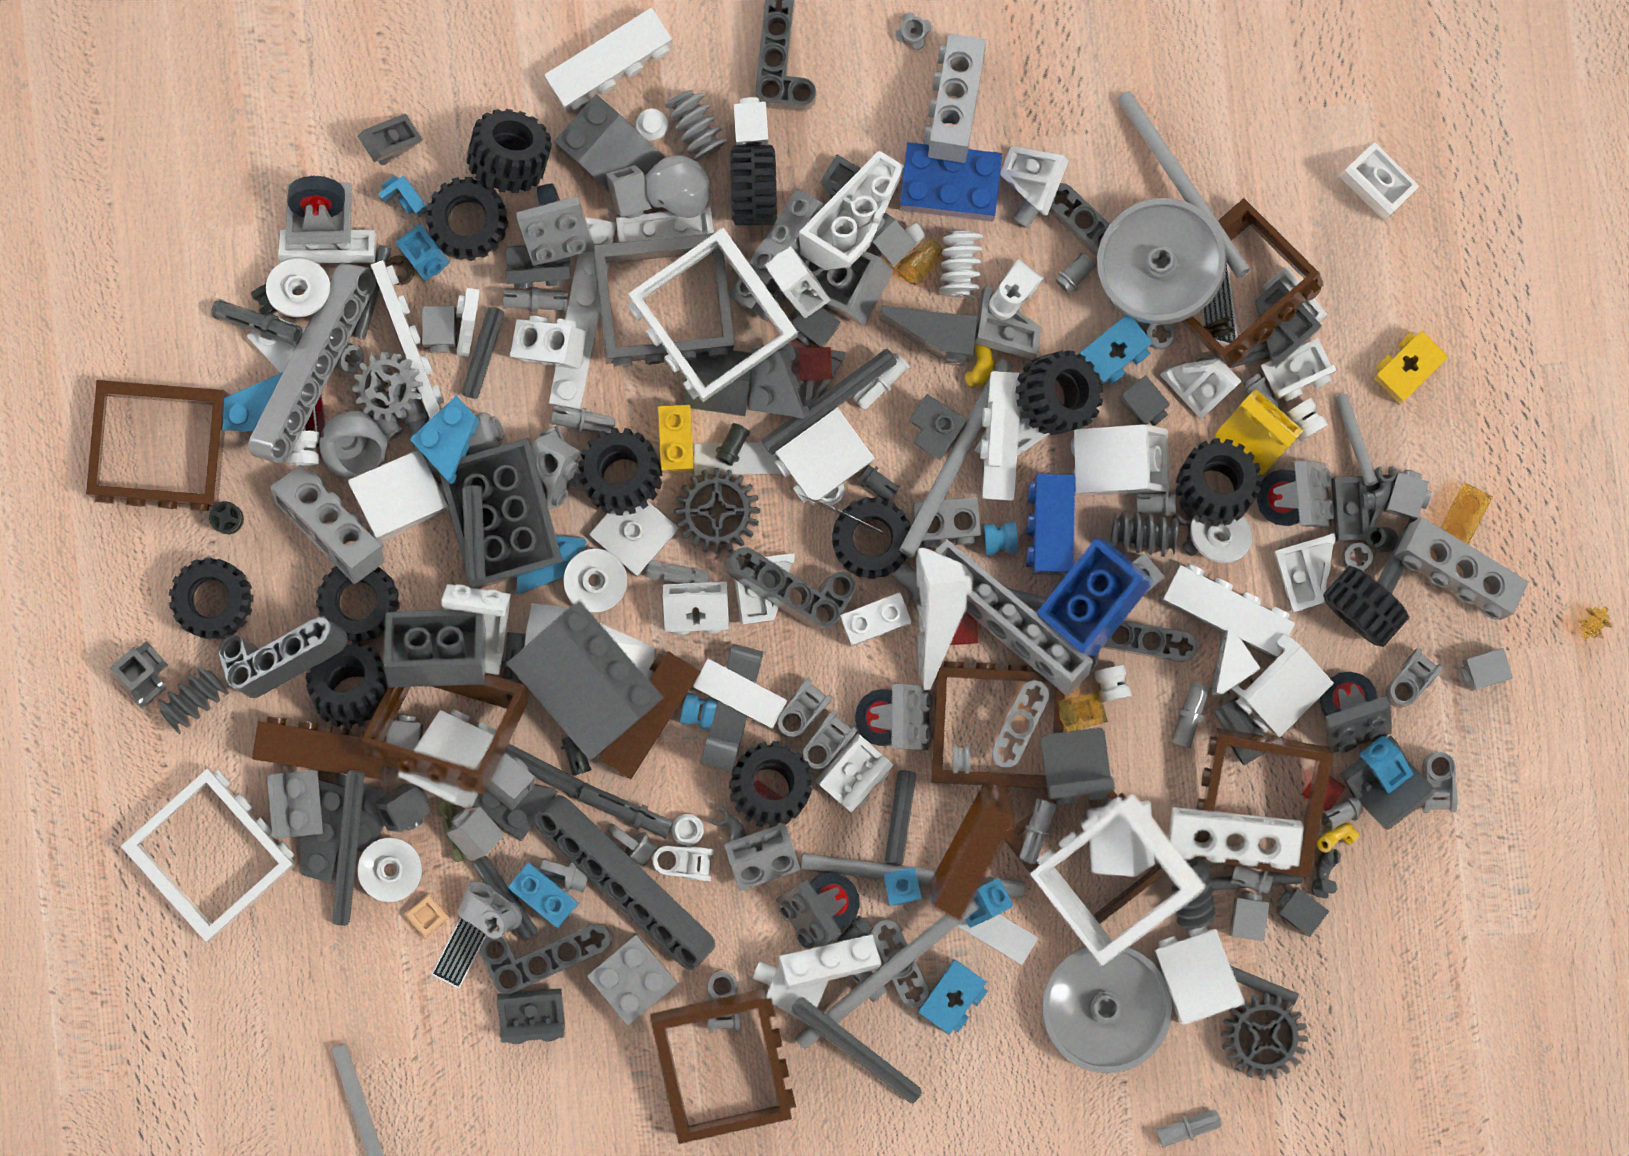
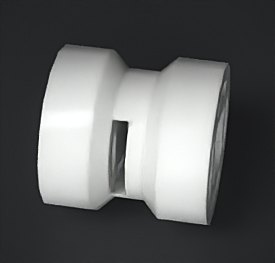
M1312 398L1285 413L1303 430L1298 436L1301 441L1328 425L1325 418L1319 416L1316 412V404Z
M302 431L292 453L287 459V464H301L302 466L319 465V454L316 452V445L320 442V433Z
M1125 665L1094 672L1095 680L1101 687L1099 693L1101 703L1132 696L1130 686L1125 684V676L1127 675Z

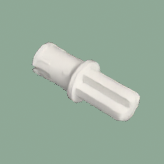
M894 354L897 360L895 366L853 396L855 402L861 408L867 409L886 390L890 391V386L910 368L900 355Z

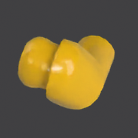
M974 344L977 363L972 371L966 372L965 382L969 387H981L987 383L995 365L990 348Z
M1344 823L1332 831L1326 830L1317 841V847L1322 852H1329L1340 839H1343L1345 844L1351 845L1360 834L1353 828V824Z

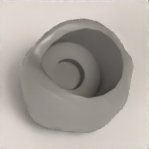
M681 155L664 158L655 164L644 176L646 194L651 205L655 208L664 207L671 213L683 218H694L701 214L711 197L710 180L706 171L700 164L687 156Z
M349 411L332 417L326 423L320 437V453L330 471L340 477L352 479L382 465L385 460L388 442L385 434L370 415L361 411Z

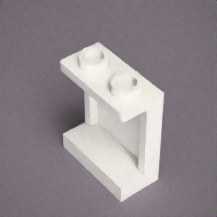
M837 407L777 450L775 454L778 460L774 463L785 478L791 475L797 484L793 490L801 501L805 503L809 499L801 495L820 500L860 470L867 468L868 465L875 462V458ZM809 500L812 506L816 504L815 502Z
M447 584L442 599L443 610H463L484 615L486 627L485 673L499 675L505 653L510 594L501 593L497 590H481L469 588L465 585Z
M1286 633L1276 642L1284 652L1246 690H1243L1238 685L1232 688L1239 696L1236 703L1247 714L1250 715L1253 712L1256 715L1252 719L1254 723L1265 733L1270 729L1278 737H1281L1334 684L1303 647Z

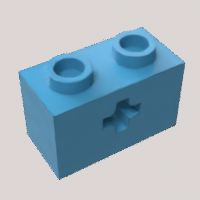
M1126 315L1079 354L1086 357L1085 362L1091 361L1095 366L1093 371L1094 373H1099L1101 379L1098 382L1101 386L1107 381L1113 385L1126 374L1123 370L1124 367L1132 361L1135 365H1138L1151 354L1148 348L1153 342L1136 321ZM1112 345L1115 348L1120 346L1124 348L1122 353L1123 359L1119 356L1112 359L1110 356Z
M531 862L525 865L508 886L511 891L556 928L561 927L580 903Z
M954 959L928 995L925 1003L920 1006L918 1012L949 1035L953 1029L959 1032L969 1018L965 1012L973 1003L975 1006H978L988 992L984 988L987 982ZM959 989L962 992L960 998L963 1000L960 1006L958 1004H954L952 1007L948 1006L949 999L946 996L949 991L955 993Z

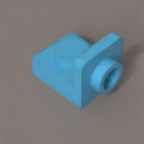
M404 175L399 179L397 176H394L381 186L383 190L378 195L384 203L401 193L402 196L397 199L408 214L414 211L420 217L427 212V206Z
M421 223L395 242L424 281L439 274L450 263Z
M1381 736L1360 753L1362 760L1371 768L1381 787L1388 794L1414 775L1402 753L1386 736Z
M911 867L884 874L890 907L922 899L915 868Z
M999 878L978 888L973 900L979 908L965 920L969 928L1013 906Z

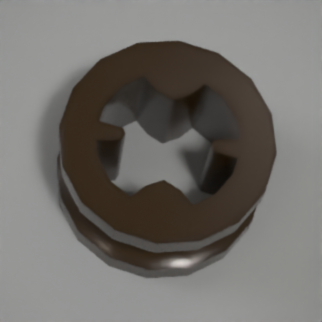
M396 255L386 262L387 267L394 264L400 266L403 262L407 264V267L404 268L408 271L405 277L399 275L397 277L399 283L396 285L408 284L414 277V266L404 256Z
M1229 316L1203 326L1216 340L1235 332L1234 327L1229 326V321L1231 320Z

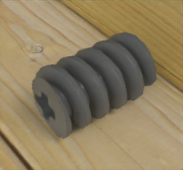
M1123 510L1118 518H1116L1115 513L1110 544L1116 547L1117 543L1122 541L1123 550L1127 551L1131 543H1134L1136 553H1140L1143 546L1147 545L1149 555L1154 553L1156 547H1160L1161 557H1165L1168 550L1172 549L1174 555L1179 529L1178 518H1173L1169 526H1167L1165 516H1160L1157 523L1154 524L1152 514H1148L1144 522H1142L1140 512H1135L1131 520H1129L1127 510Z
M200 666L197 667L200 677L197 679L189 674L187 676L190 684L189 687L179 682L177 684L180 692L179 695L168 691L169 703L161 699L157 701L161 714L178 734H181L178 724L187 728L191 725L188 718L189 715L197 720L201 717L198 707L205 711L211 709L208 699L216 703L220 702L218 691L226 695L229 694L228 690L211 670H206Z
M1193 857L1192 859L1184 860L1205 885V888L1176 910L1175 914L1178 916L1176 922L1180 926L1188 929H1199L1211 923L1216 914L1209 865L1205 860ZM1170 876L1172 894H1175L1181 888Z

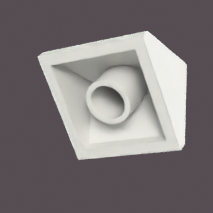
M1375 142L1350 164L1340 176L1384 222L1420 187Z
M1228 629L1222 632L1211 695L1213 696L1225 693L1260 669L1235 630Z
M1139 802L1152 818L1151 802ZM1105 807L1087 809L1088 820L1095 814L1100 819L1107 814L1104 809ZM1123 814L1089 840L1092 873L1135 877L1155 864L1154 854Z

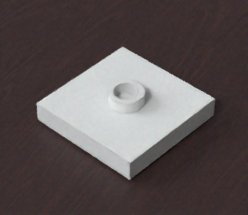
M648 501L649 506L645 509H642L641 506L636 507L637 513L631 515L628 510H625L623 516H618L612 510L610 514H606L589 534L602 547L614 554L637 577L679 530V527Z

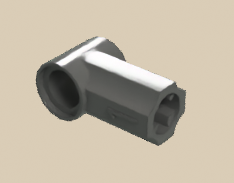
M1238 697L1213 711L1223 729L1265 736L1258 725H1254L1249 715L1236 703ZM1231 746L1235 755L1244 766L1266 753Z

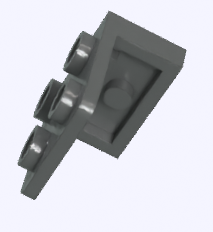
M1097 727L1042 736L1041 748L1049 799L1056 798L1058 805L1076 802V796L1089 794V800L1109 798L1108 791L1115 790L1114 777H1111L1105 732L1102 728Z
M1391 735L1387 738L1402 753L1414 774L1388 794L1381 787L1373 771L1362 758L1340 773L1353 797H1356L1369 814L1386 830L1394 827L1435 794L1433 786L1407 760L1398 742Z

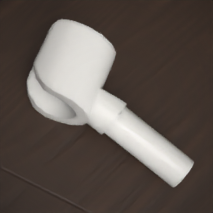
M915 223L905 230L916 245L924 241L925 232L919 224Z

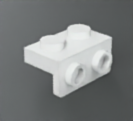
M1318 338L1302 345L1278 368L1273 366L1272 360L1259 366L1264 377H1266L1274 398L1278 400L1284 397L1286 402L1303 395L1301 389L1310 384H1313L1314 388H1318L1332 381L1330 375L1337 371L1334 365L1331 366Z
M856 733L815 782L848 811L853 812L855 808L864 804L869 792L876 784L886 779L893 764L861 735Z

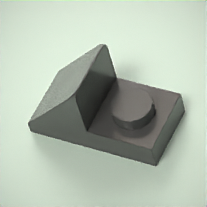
M407 114L367 128L358 135L359 140L374 163L378 161L382 166L423 140Z

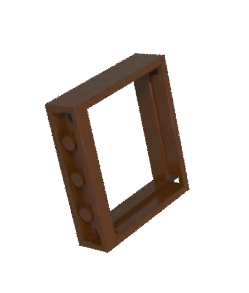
M1245 198L1218 220L1230 240L1232 241L1250 225L1304 279L1225 348L1193 316L1181 321L1229 368L1234 363L1242 362L1252 347L1258 342L1266 341L1272 335L1275 327L1282 321L1290 320L1296 314L1297 308L1306 300L1314 299L1324 285L1320 272Z
M96 380L86 494L95 497V502L114 504V499L127 500L126 505L145 507L146 501L158 502V508L177 509L178 504L190 505V510L209 512V506L213 507L219 501L225 431L222 430L224 398L228 397V393L217 389ZM107 396L213 405L205 494L99 486Z
M944 661V667L939 668L936 679L931 783L982 785L984 783L988 786L994 783L1002 787L1047 789L1045 775L971 771L969 774H965L964 771L953 773L952 770H943L947 678L1050 682L1038 672L1027 671V665H1008V670H995V664L976 663V669L963 668V662ZM1056 687L1053 733H1061L1064 731L1065 694Z
M485 674V684L431 686L507 709L478 770L383 742L410 687H388L361 740L364 759L375 765H386L396 768L404 774H416L426 777L434 783H446L456 786L465 792H476L484 795L528 704L526 685Z
M1217 728L1216 736H1210L1207 747V755L1212 756L1210 768L1204 767L1201 786L1206 787L1204 799L1198 798L1196 810L1212 812L1215 810L1226 745L1315 760L1303 824L1299 866L1290 865V869H1277L1271 867V863L1258 862L1256 866L1240 864L1237 859L1226 858L1225 862L1219 863L1310 878L1334 755L1332 748ZM1200 830L1195 833L1194 839L1200 843L1207 842L1210 832ZM1195 855V857L1207 860V856Z
M994 783L991 786L982 784L929 882L931 907L961 922L1016 820L1012 798L1008 795L1009 791Z
M1114 790L1108 791V797L1112 800H1115L1117 797H1120L1122 801L1127 799L1122 792L1117 796ZM1056 798L1047 800V802L1057 805ZM1033 812L1012 827L1005 838V842L1029 873L1040 865L1038 862L1032 864L1020 859L1024 842L1018 835L1026 830V825L1029 826ZM1155 855L1154 863L1157 865L1155 868L1093 915L1099 924L1167 873Z
M764 989L650 1014L651 1027L678 1144L792 1119L790 1108L796 1107L793 1089H786L784 1078L789 1077L786 1058L779 1059L777 1048L783 1047L779 1028L772 1029L770 1018L775 1017L776 1014L772 998H765ZM758 1009L779 1106L689 1125L667 1029Z

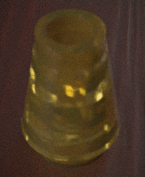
M929 239L900 261L901 264L897 268L899 274L912 285L924 282L942 254L943 249L935 240Z

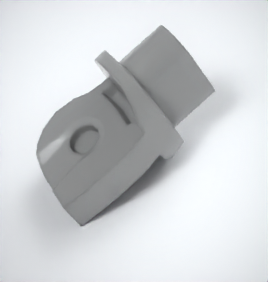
M613 823L607 830L627 846L625 853L640 866L645 865L657 848V845L647 839L648 834L646 832L639 833L632 838Z
M543 860L541 866L543 873L565 880V892H569V889L584 892L588 877L573 862L570 863L569 867Z

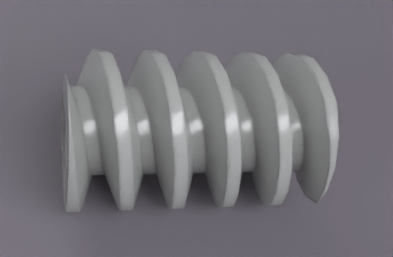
M693 90L675 96L665 106L667 109H674L670 114L672 120H680L676 125V129L680 132L686 131L681 137L684 143L692 142L687 151L689 154H697L693 160L699 161L720 150L727 140L726 138H715L721 131V127H710V124L716 117L715 115L705 117L704 113L710 108V105H699L698 103L705 96L704 93L694 94Z

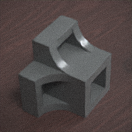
M929 394L925 395L909 419V422L921 430L914 444L939 461L950 448L967 421Z
M146 641L138 648L133 647L110 667V675L137 705L144 709L166 690L165 684L158 675L168 667V664Z

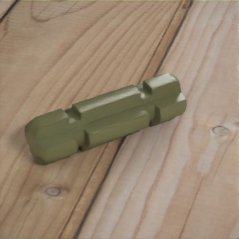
M448 800L437 805L440 817L443 816L444 819L442 824L445 834L454 825L451 820L456 815L455 812H457L456 805ZM446 834L449 846L452 845L453 848L451 853L454 861L461 862L467 860L468 858Z

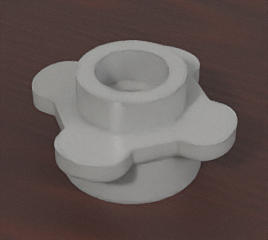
M913 13L904 14L902 26L895 33L897 41L910 43L914 49L923 48L925 45L924 38L932 29L931 22L929 20H922ZM912 28H915L917 30L915 34L911 33L910 30Z

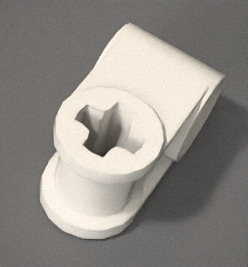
M1018 259L1003 278L998 290L991 297L988 303L990 312L998 319L1007 320L1012 318L1025 300L1031 297L1044 277Z
M662 846L653 855V866L659 873L664 875L711 881L712 876L709 875L711 855L715 853V849ZM664 851H670L676 857L675 866L669 870L662 869L658 864V856ZM701 856L700 869L697 872L698 857Z

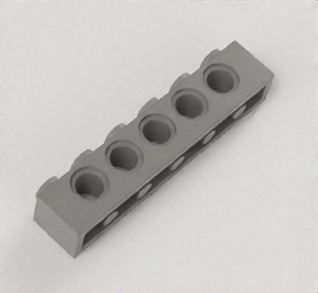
M946 539L934 551L961 563L965 576H970L972 593L971 595H966L965 612L1068 697L1087 678L1093 660L1080 652L1036 612L952 542Z

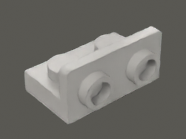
M318 770L269 774L267 778L273 838H293L323 834Z

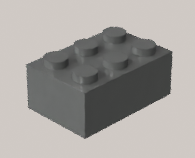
M463 610L386 612L384 670L388 687L485 684L486 627L482 613Z

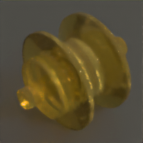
M1603 606L1601 610L1596 607L1594 609L1587 607L1586 611L1589 616L1586 620H1577L1581 625L1580 629L1584 632L1581 636L1584 640H1587L1589 636L1593 639H1596V637L1604 639L1601 632L1604 627H1613L1609 622L1610 617L1606 614L1609 610L1607 607Z

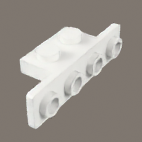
M998 371L990 373L988 408H984L982 414V427H986V440H981L980 459H984L983 499L1012 501L1014 499L1020 406L1018 407L1016 402L1019 399V394L1015 393L1016 386L1020 385V382L1017 380L1020 373Z

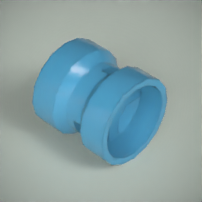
M1006 522L1000 528H997L994 524L983 525L986 556L996 555L999 549L1008 554L1018 553L1016 522Z
M687 692L680 723L685 725L694 723L700 725L701 729L710 730L718 700L713 698L700 699L697 694ZM701 704H703V709H702L701 717H700V719H698L700 707H701Z

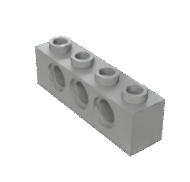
M949 33L947 46L940 45L938 64H943L942 72L936 71L933 90L938 91L937 99L931 98L928 117L934 118L932 126L926 125L923 143L929 145V158L966 163L986 39ZM950 96L958 97V99H952ZM945 123H952L954 126H947Z
M798 188L749 262L778 305L785 294L765 264L771 261L777 253L785 251L790 246L806 263L808 259L800 255L799 231L825 206L821 201ZM739 277L729 296L743 308L767 322L769 320L768 316Z
M300 464L270 486L274 503L354 585L384 563L382 552L384 545L380 538H376L373 532L369 534L363 528L364 526L360 518L354 512L348 513L343 508L340 498L333 491L328 493L323 488V483L315 472L311 471L309 473ZM314 500L313 503L305 504L307 501ZM328 521H335L332 524H324ZM349 541H355V543H353V544H351V545H346V544H345L346 542H349Z
M1423 517L1408 525L1394 554L1396 558L1402 561L1406 568L1423 573L1429 577V581L1434 585L1448 588L1456 593V597L1459 600L1476 605L1482 609L1484 615L1495 620H1502L1514 614L1529 581ZM1430 549L1435 552L1437 562L1431 558ZM1457 565L1463 570V578L1457 573ZM1483 582L1489 585L1490 594L1485 591Z

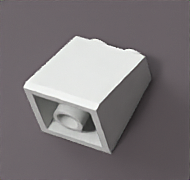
M1131 425L1074 430V437L1071 440V451L1073 456H1075V469L1072 475H1075L1076 493L1084 495L1166 493V491H1170L1168 429L1151 425Z
M420 450L348 480L375 537L380 538L382 543L449 510L443 484H439L434 475V472L438 470Z
M453 708L450 714L440 710L414 751L478 770L497 730L482 722L479 723L478 727L467 723L470 718L469 716ZM400 772L398 775L427 791L470 810L478 795L476 792H465L456 786L446 783H434L428 778L416 774Z
M1207 926L1189 930L1190 937L1179 941L1176 935L1158 941L1159 948L1153 949L1160 972L1167 983L1177 1021L1182 1025L1245 1004L1216 929L1208 930Z

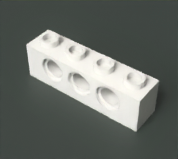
M1172 807L1168 840L1183 859H1192L1194 855L1207 856L1206 859L1212 862H1225L1226 858L1237 859L1240 864L1256 866L1258 862L1271 863V867L1277 869H1290V865L1299 866L1303 826L1301 821ZM1200 830H1207L1211 833V838L1207 842L1200 843L1194 839L1195 833ZM1233 833H1238L1244 837L1242 843L1237 846L1228 845L1226 839ZM1264 837H1272L1276 840V843L1271 849L1265 850L1258 846L1259 841Z

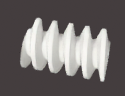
M948 231L951 235L943 237V243L950 247L943 249L942 255L950 260L941 262V268L948 271V273L940 275V281L948 285L940 287L939 293L953 298H976L970 295V291L979 289V285L971 282V278L979 277L980 272L973 270L972 266L981 264V260L973 257V253L982 251V247L975 245L974 241L982 239L983 235L970 231Z

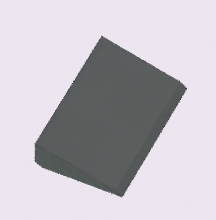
M733 350L729 351L728 355L718 356V358H709V354L696 355V359L688 361V364L706 387L751 356V353ZM751 369L704 402L701 401L699 396L693 399L686 388H684L683 405H690L691 409L745 417Z

